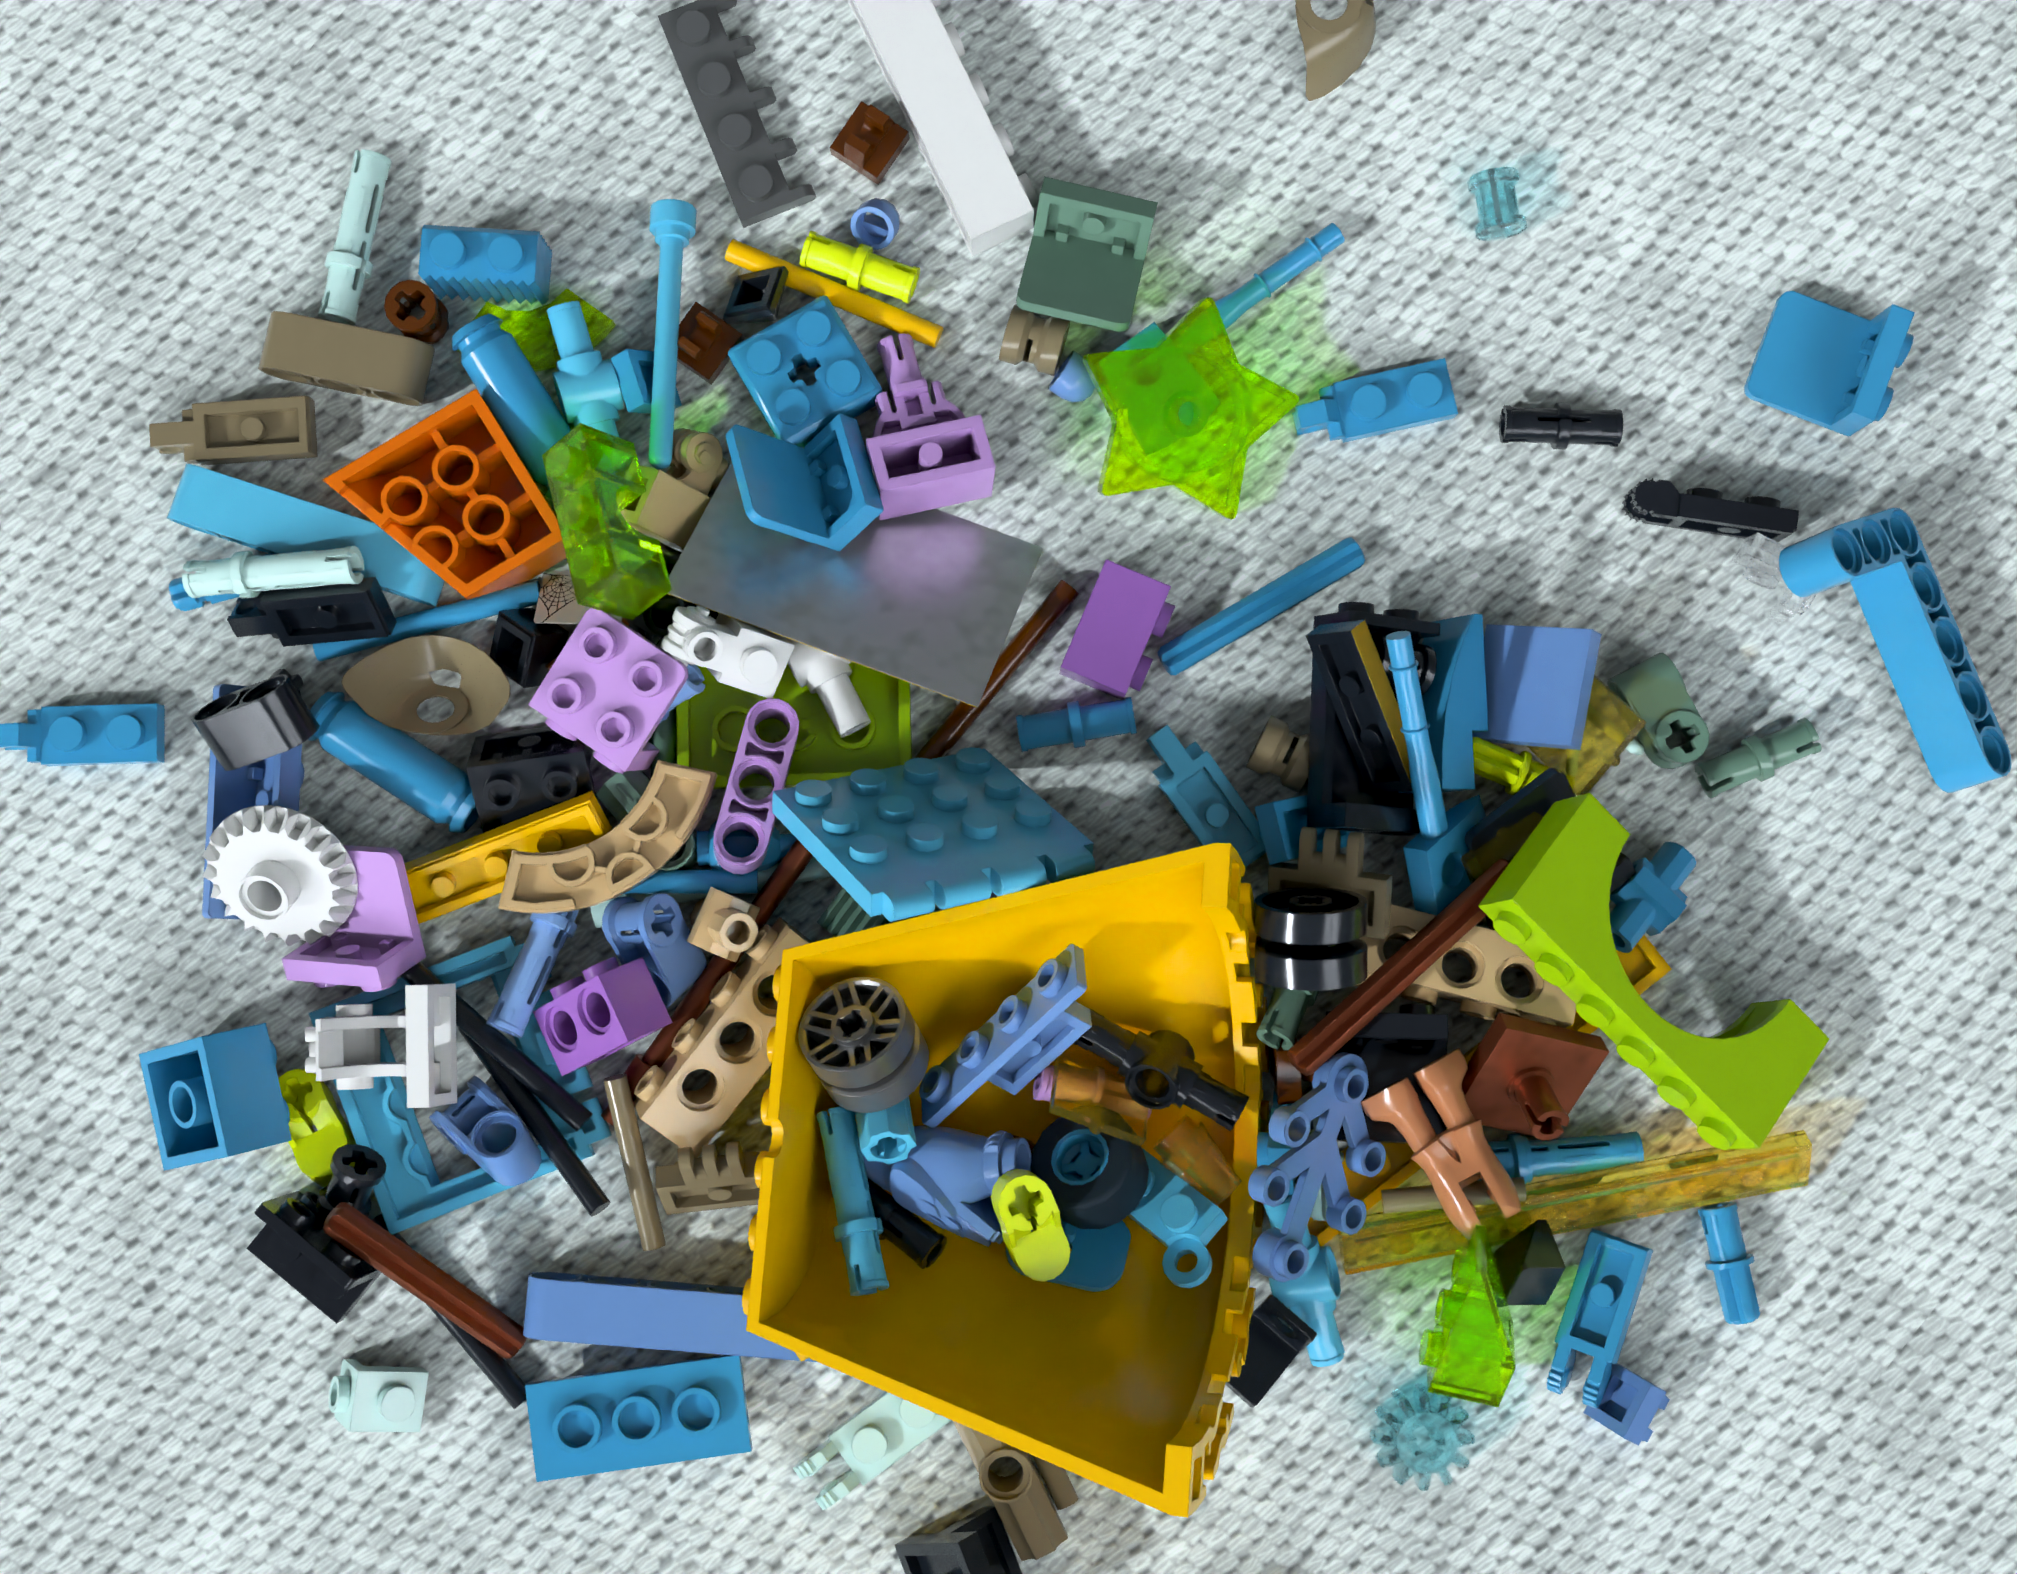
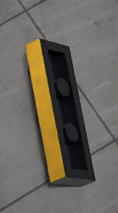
M1358 620L1319 625L1308 633L1306 638L1368 793L1412 791L1404 733L1400 731L1402 721L1399 706L1366 621Z

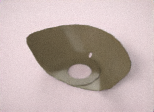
M1295 0L1297 24L1307 64L1306 97L1309 101L1321 98L1342 85L1360 67L1371 50L1376 33V15L1373 0H1369L1372 5L1367 4L1366 0H1347V8L1343 15L1333 20L1318 17L1312 10L1311 0Z
M440 635L409 637L386 645L364 657L348 669L341 681L344 691L368 716L391 728L428 735L471 734L491 725L507 704L511 691L509 680L503 670L486 652L470 642ZM441 669L457 672L461 676L460 687L455 688L435 684L429 672ZM442 697L453 703L454 712L444 721L431 723L419 718L417 708L427 699Z

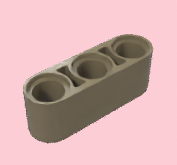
M274 311L271 312L258 369L283 380L411 406H422L435 348L425 342L401 335L293 313Z

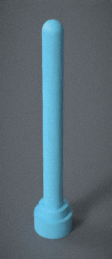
M677 199L658 200L651 205L649 230L655 236L656 244L660 246L649 439V462L656 469H665L672 462L683 248L689 245V239L694 237L696 233V208L688 202Z

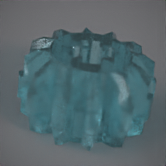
M1418 1383L1413 1390L1412 1402H1409L1400 1389L1394 1390L1392 1398L1399 1408L1392 1412L1385 1406H1378L1375 1410L1378 1418L1387 1424L1388 1427H1377L1370 1430V1438L1373 1443L1384 1446L1375 1456L1377 1462L1382 1468L1394 1465L1392 1477L1400 1485L1409 1481L1414 1474V1480L1419 1490L1427 1491L1431 1485L1432 1473H1435L1444 1485H1451L1453 1481L1452 1475L1446 1467L1451 1462L1460 1468H1466L1469 1464V1459L1461 1451L1457 1450V1447L1469 1446L1475 1442V1436L1471 1431L1460 1428L1469 1418L1467 1411L1462 1406L1450 1408L1452 1396L1444 1389L1435 1393L1430 1400L1428 1388L1424 1384ZM1422 1425L1429 1432H1435L1427 1434L1432 1442L1424 1448H1421L1415 1442L1417 1438L1412 1434L1417 1427Z

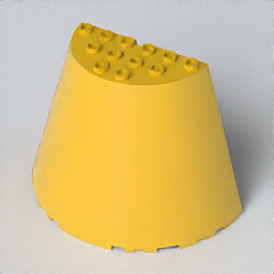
M1211 843L784 949L781 965L776 968L773 977V995L778 1004L776 1024L771 1028L767 1038V1057L769 1062L772 1063L770 1087L763 1094L760 1110L763 1124L771 1126L772 1139L769 1151L763 1150L759 1153L754 1170L755 1183L760 1190L758 1211L750 1222L748 1232L749 1247L754 1252L751 1277L746 1281L742 1294V1308L744 1314L747 1315L746 1331L1171 1516L1188 1518L1192 1515L1206 1497V1485H1203V1479L1214 1480L1219 1467L1220 1453L1222 1448L1226 1446L1232 1425L1234 1403H1225L1222 1397L1225 1383L1230 1381V1377H1239L1241 1366L1245 1365L1249 1342V1325L1256 1294V1288L1249 1287L1251 1268L1253 1269L1252 1254L1254 1245L1262 1234L1264 1204L1251 1198L1248 1191V1182L1252 1172L1257 1168L1258 1132H1268L1269 1101L1263 1100L1262 1072H1269V1048L1256 1035L1267 1011V997H1264L1263 984L1255 983L1254 977L1250 976L1249 960L1250 958H1255V943L1261 937L1255 933L1252 887L1250 883H1241V877L1245 875V866L1231 843ZM1070 944H1074L1083 949L1087 981L1086 991L1076 1002L1089 1009H1093L1107 1020L1136 1035L1139 1031L1150 1035L1158 1030H1170L1180 1034L1193 1047L1194 1061L1203 1065L1201 1071L1226 1086L1249 1096L1244 1110L1231 1131L1184 1104L1181 1108L1171 1104L1163 1109H1152L1150 1117L1142 1123L1118 1118L1129 1130L1140 1147L1221 1208L1228 1218V1221L1205 1246L1211 1255L1213 1263L1208 1278L1199 1286L1189 1289L1174 1285L1164 1273L1162 1266L1163 1255L1167 1247L1128 1216L1123 1219V1222L1130 1231L1131 1240L1123 1275L1113 1287L1100 1292L1086 1291L1047 1281L1032 1280L1027 1276L1021 1275L1011 1267L1006 1258V1245L1004 1241L1000 1245L997 1242H991L990 1246L987 1247L969 1238L960 1237L946 1229H942L918 1216L939 1234L942 1233L947 1237V1244L938 1259L930 1267L921 1269L914 1260L889 1240H879L889 1288L883 1291H879L877 1288V1293L869 1295L851 1296L842 1243L835 1242L833 1228L838 1225L822 1135L816 1117L821 1111H826L827 1115L830 1116L828 1109L839 1107V1105L829 1096L804 1056L799 1045L798 1030L801 1018L809 1004L828 987L842 980L863 976L882 979L898 990L926 1040L929 1050L926 1074L930 1068L936 1065L939 1066L960 1046L968 1033L977 1031L998 1011V1008L1007 997L1016 995L1037 975V972L1047 960L1055 959ZM1075 1044L1068 1047L1050 1064L1091 1074L1096 1069L1102 1071L1103 1078L1119 1082L1125 1081V1077L1117 1073L1118 1067ZM1035 1078L1016 1095L986 1081L938 1126L956 1128L986 1137L999 1130H1003L1029 1139L1036 1144L1043 1130L1058 1117L1079 1109L1044 1100H1034L1033 1085ZM921 1082L915 1091L909 1095L914 1126L925 1125L922 1123V1102L919 1094ZM1193 1254L1182 1256L1177 1264L1178 1271L1189 1272L1194 1269L1198 1260L1197 1256Z

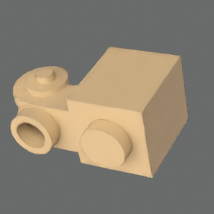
M681 428L674 430L673 452L670 469L665 473L660 469L628 463L605 516L669 547L684 550L711 500L708 496L709 491L718 487L728 469V462L723 458L722 447L714 435Z

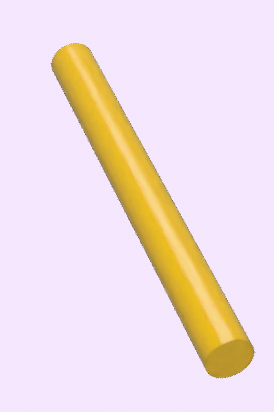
M732 239L727 248L725 260L752 272L785 266L789 271L785 286L816 299L823 295L827 296L833 306L899 334H909L912 336V339L936 348L942 335L943 327L848 288L845 285L745 243Z

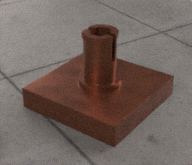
M1499 1013L1467 1064L1468 1070L1462 1081V1089L1475 1120L1481 1119L1482 1125L1531 1135L1540 1140L1556 1139L1564 1132L1562 1126H1568V1114L1601 1066L1609 1050L1601 1036Z

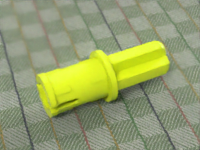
M1473 737L1474 773L1504 785L1505 792L1509 795L1516 794L1550 768L1532 760V755L1528 751H1522L1520 754H1517L1479 737ZM1563 773L1575 793L1578 784L1576 781L1577 777Z

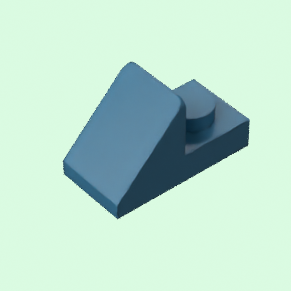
M1308 795L1274 801L1255 807L1259 822L1260 839L1265 846L1269 865L1299 858L1300 833L1302 827L1307 825ZM1317 829V851L1323 852V838L1326 831L1323 829ZM1340 831V848L1347 847V839L1350 832Z

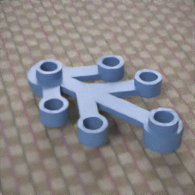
M1341 1052L1331 1056L1314 1072L1313 1090L1291 1106L1279 1107L1270 1118V1137L1278 1143L1293 1148L1270 1165H1260L1252 1172L1248 1182V1191L1251 1198L1271 1207L1279 1206L1288 1196L1290 1181L1299 1175L1282 1228L1272 1227L1265 1230L1258 1237L1253 1248L1252 1260L1256 1271L1276 1281L1287 1282L1297 1279L1305 1272L1308 1266L1309 1252L1306 1246L1303 1245L1302 1239L1321 1183L1328 1205L1326 1220L1331 1228L1352 1235L1357 1233L1365 1223L1366 1206L1362 1200L1350 1196L1339 1153L1337 1137L1341 1125L1343 1126L1348 1143L1346 1164L1351 1171L1367 1177L1376 1176L1385 1164L1386 1151L1380 1142L1369 1138L1361 1101L1368 1090V1071L1362 1058L1355 1054ZM1320 1115L1315 1132L1309 1135L1310 1121Z

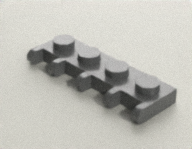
M697 0L658 15V18L743 228L811 202L816 198V194L810 184L789 190L780 168L779 160L792 156L797 152L794 140L792 138H785L772 144L770 143L757 110L775 103L776 96L772 87H763L752 92L749 91L737 59L755 51L756 47L752 37L745 35L729 41L718 15L720 12L735 7L737 0Z

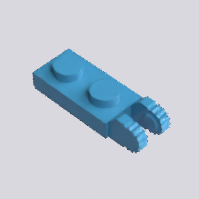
M1593 1228L1591 1229L1554 1341L1558 1343L1547 1378L1546 1385L1548 1390L1560 1395L1563 1393L1572 1377L1577 1350L1594 1357L1588 1378L1583 1387L1582 1403L1595 1409L1599 1407L1611 1377L1612 1364L1617 1365L1651 1260L1652 1249Z

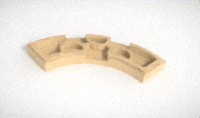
M657 760L651 780L638 803L620 821L621 823L604 836L591 843L562 851L533 853L512 850L498 909L537 914L569 912L601 904L637 887L658 872L688 840L702 818L711 798L717 774L711 771Z

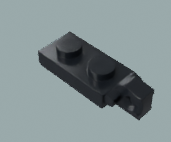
M376 577L363 578L359 584L261 591L257 597L242 599L239 597L236 600L237 604L231 615L227 618L236 637L271 634L273 638L280 640L283 647L388 637V635L392 634L397 623Z

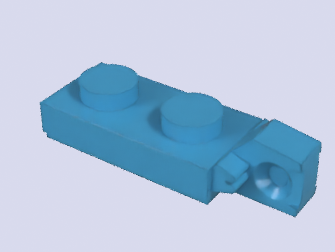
M1443 358L1335 382L1331 386L1319 389L1320 400L1298 405L1295 407V412L1292 413L1297 436L1327 429L1330 441L1342 439L1343 443L1453 419L1457 416L1458 410L1446 360Z
M157 703L41 707V710H27V723L0 724V748H5V750H27V762L41 763V765L46 766L165 763V706Z

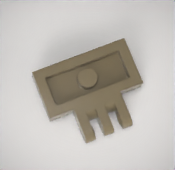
M1303 826L1299 839L1298 864L1280 862L1270 865L1268 892L1286 888L1322 887L1342 889L1361 894L1368 900V931L1363 937L1384 939L1389 934L1393 875L1363 872L1364 833H1349L1345 855L1340 854V830L1326 829L1323 838V852L1317 851V829Z
M739 1141L726 1143L725 1155H719L715 1144L703 1145L702 1157L695 1158L692 1147L678 1148L677 1162L673 1165L656 1167V1191L666 1215L758 1205L760 1188L755 1183L754 1170L759 1152H743Z

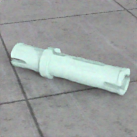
M361 149V151L355 150L351 177L345 195L337 239L333 251L328 252L326 256L325 267L329 271L324 297L318 312V316L323 320L352 326L356 324L358 304L364 281L371 277L373 264L369 261L371 246L376 232L385 183L392 163L385 155Z
M356 546L262 556L253 555L251 551L235 552L231 558L187 561L183 569L186 572L195 571L196 573L182 574V581L186 593L191 598L221 594H240L239 597L242 599L257 597L261 591L335 584H359L362 582L364 575L362 573H353L352 571H364V560L359 548Z

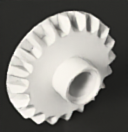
M272 805L252 806L228 816L209 837V845L202 855L207 860V867L203 877L213 883L211 898L221 899L225 903V916L236 915L244 921V932L255 928L263 933L265 942L278 937L282 938L289 947L300 940L312 944L322 936L330 937L345 923L352 913L358 894V881L354 864L347 850L337 837L312 817L286 807Z

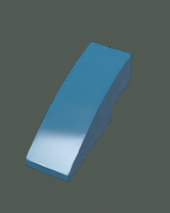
M1470 614L1433 621L1434 623H1440V636L1424 638L1422 644L1434 649L1437 659L1433 682L1428 691L1422 695L1426 721L1430 723L1428 728L1442 793L1475 789L1472 733L1488 731L1483 614ZM1409 791V792H1398V793H1413V791Z

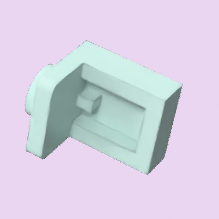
M343 1359L340 1376H334L331 1381L329 1409L332 1413H335V1419L349 1432H420L429 1372L420 1367L363 1366L356 1359Z

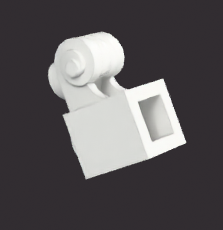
M702 606L676 607L672 616L673 624L668 626L669 633L664 636L660 645L664 651L668 652L674 659L682 662L686 667L688 664L706 667L720 683L766 698H773L795 647L788 638L721 613L718 614L715 620L709 616L710 610Z

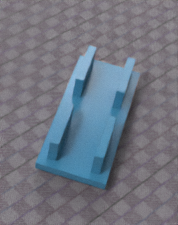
M721 1355L525 1384L537 1482L751 1452L753 1449L741 1356Z

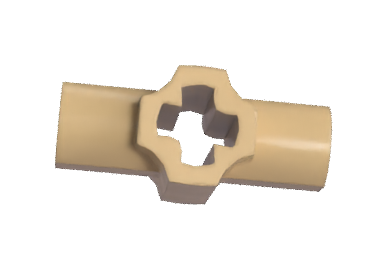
M710 886L706 898L695 904L690 915L692 929L686 941L736 963L740 953L751 948L757 937L758 927L755 919L760 908Z

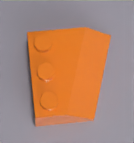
M477 389L467 393L323 479L325 483L467 600L527 582L579 551Z

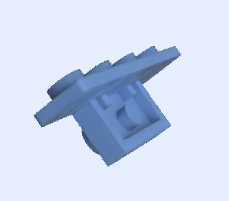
M217 684L213 688V700L247 686ZM302 744L286 752L231 771L224 770L210 749L205 850L210 842L209 837L220 823L241 809L252 806L272 805L299 811L300 788L304 780V767L301 762ZM205 859V864H204V872H205V869H206V867H207V860H206V859ZM204 878L203 917L208 919H240L236 915L225 916V903L221 899L211 898L213 883Z
M1070 944L1055 959L1047 960L1041 966L1037 975L1016 995L1007 997L998 1008V1011L977 1031L968 1033L960 1046L939 1066H933L928 1070L919 1090L922 1102L923 1124L930 1128L938 1126L986 1081L1016 1095L1092 1027L1090 1009L1076 1002L1087 989L1083 949Z

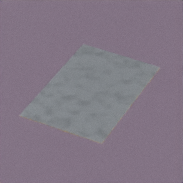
M731 461L661 592L978 708L1041 556L1043 547L947 512L931 509L885 520H879L878 516L839 552L769 528L760 527L750 521L743 507Z

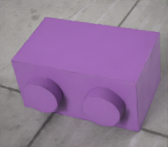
M1106 559L1061 664L1060 674L1121 700H1124L1129 687L1140 691L1153 661L1152 658L1143 655L1151 634L1160 638L1163 637L1175 609V605L1165 602L1171 586Z

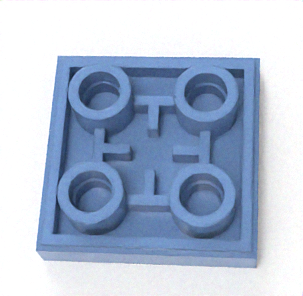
M1487 624L1484 636L1488 731L1472 733V737H1479L1491 743L1581 750L1602 634L1593 629Z

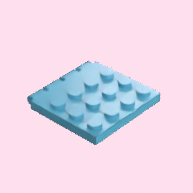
M963 748L954 755L934 759L913 758L906 761L904 765L880 770L859 769L852 772L850 776L825 781L804 780L795 787L773 791L772 813L870 917L883 914L890 922L933 912L935 904L943 910L989 899L992 892L997 896H1002L1045 885L1047 879L1054 883L1094 873L1095 871L1094 843L985 748Z

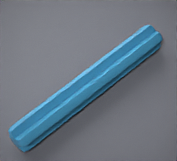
M1352 537L1346 538L1161 646L1157 652L1163 667L1170 675H1177L1355 571L1366 561L1362 549Z

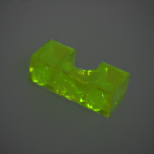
M579 423L542 455L577 603L633 620L672 590L659 540L635 530L621 514L623 509L646 492L635 446L632 442Z

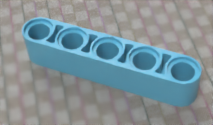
M192 464L185 465L167 519L175 523L268 554L356 546L359 548L364 560V571L357 570L352 571L353 573H362L364 575L363 578L376 577L383 591L434 607L437 606L445 583L442 578L373 522Z

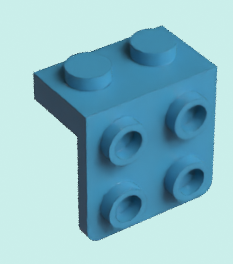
M1787 291L1776 301L1746 380L1744 392L1751 400L1849 437L1873 421H1879L1886 413L1894 392L1893 388L1888 387L1894 367L1899 368L1905 361L1913 343L1914 336L1907 332L1915 312L1892 304L1875 318L1868 320L1795 291Z
M839 413L804 448L737 424L726 433V441L745 513L750 521L760 527L769 528L840 552L884 511L859 425L854 418Z

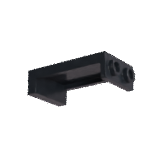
M1344 602L1338 604L1337 613L1314 616L1313 630L1323 624L1365 620L1371 635L1380 633L1387 636L1397 631H1409L1413 647L1418 645L1422 638L1440 636V623L1419 620V611L1390 609L1383 611L1382 615L1374 613V604ZM1312 654L1306 827L1391 836L1418 835L1420 828L1416 809H1413V793H1368ZM1391 685L1392 691L1398 703L1395 686Z

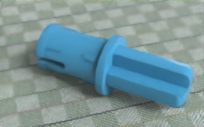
M1721 1202L1702 1206L1697 1210L1701 1217L1710 1260L1706 1261L1705 1265L1706 1269L1713 1270L1724 1319L1728 1324L1736 1325L1754 1322L1759 1318L1760 1310L1749 1264L1755 1260L1753 1254L1746 1252L1737 1213V1203Z

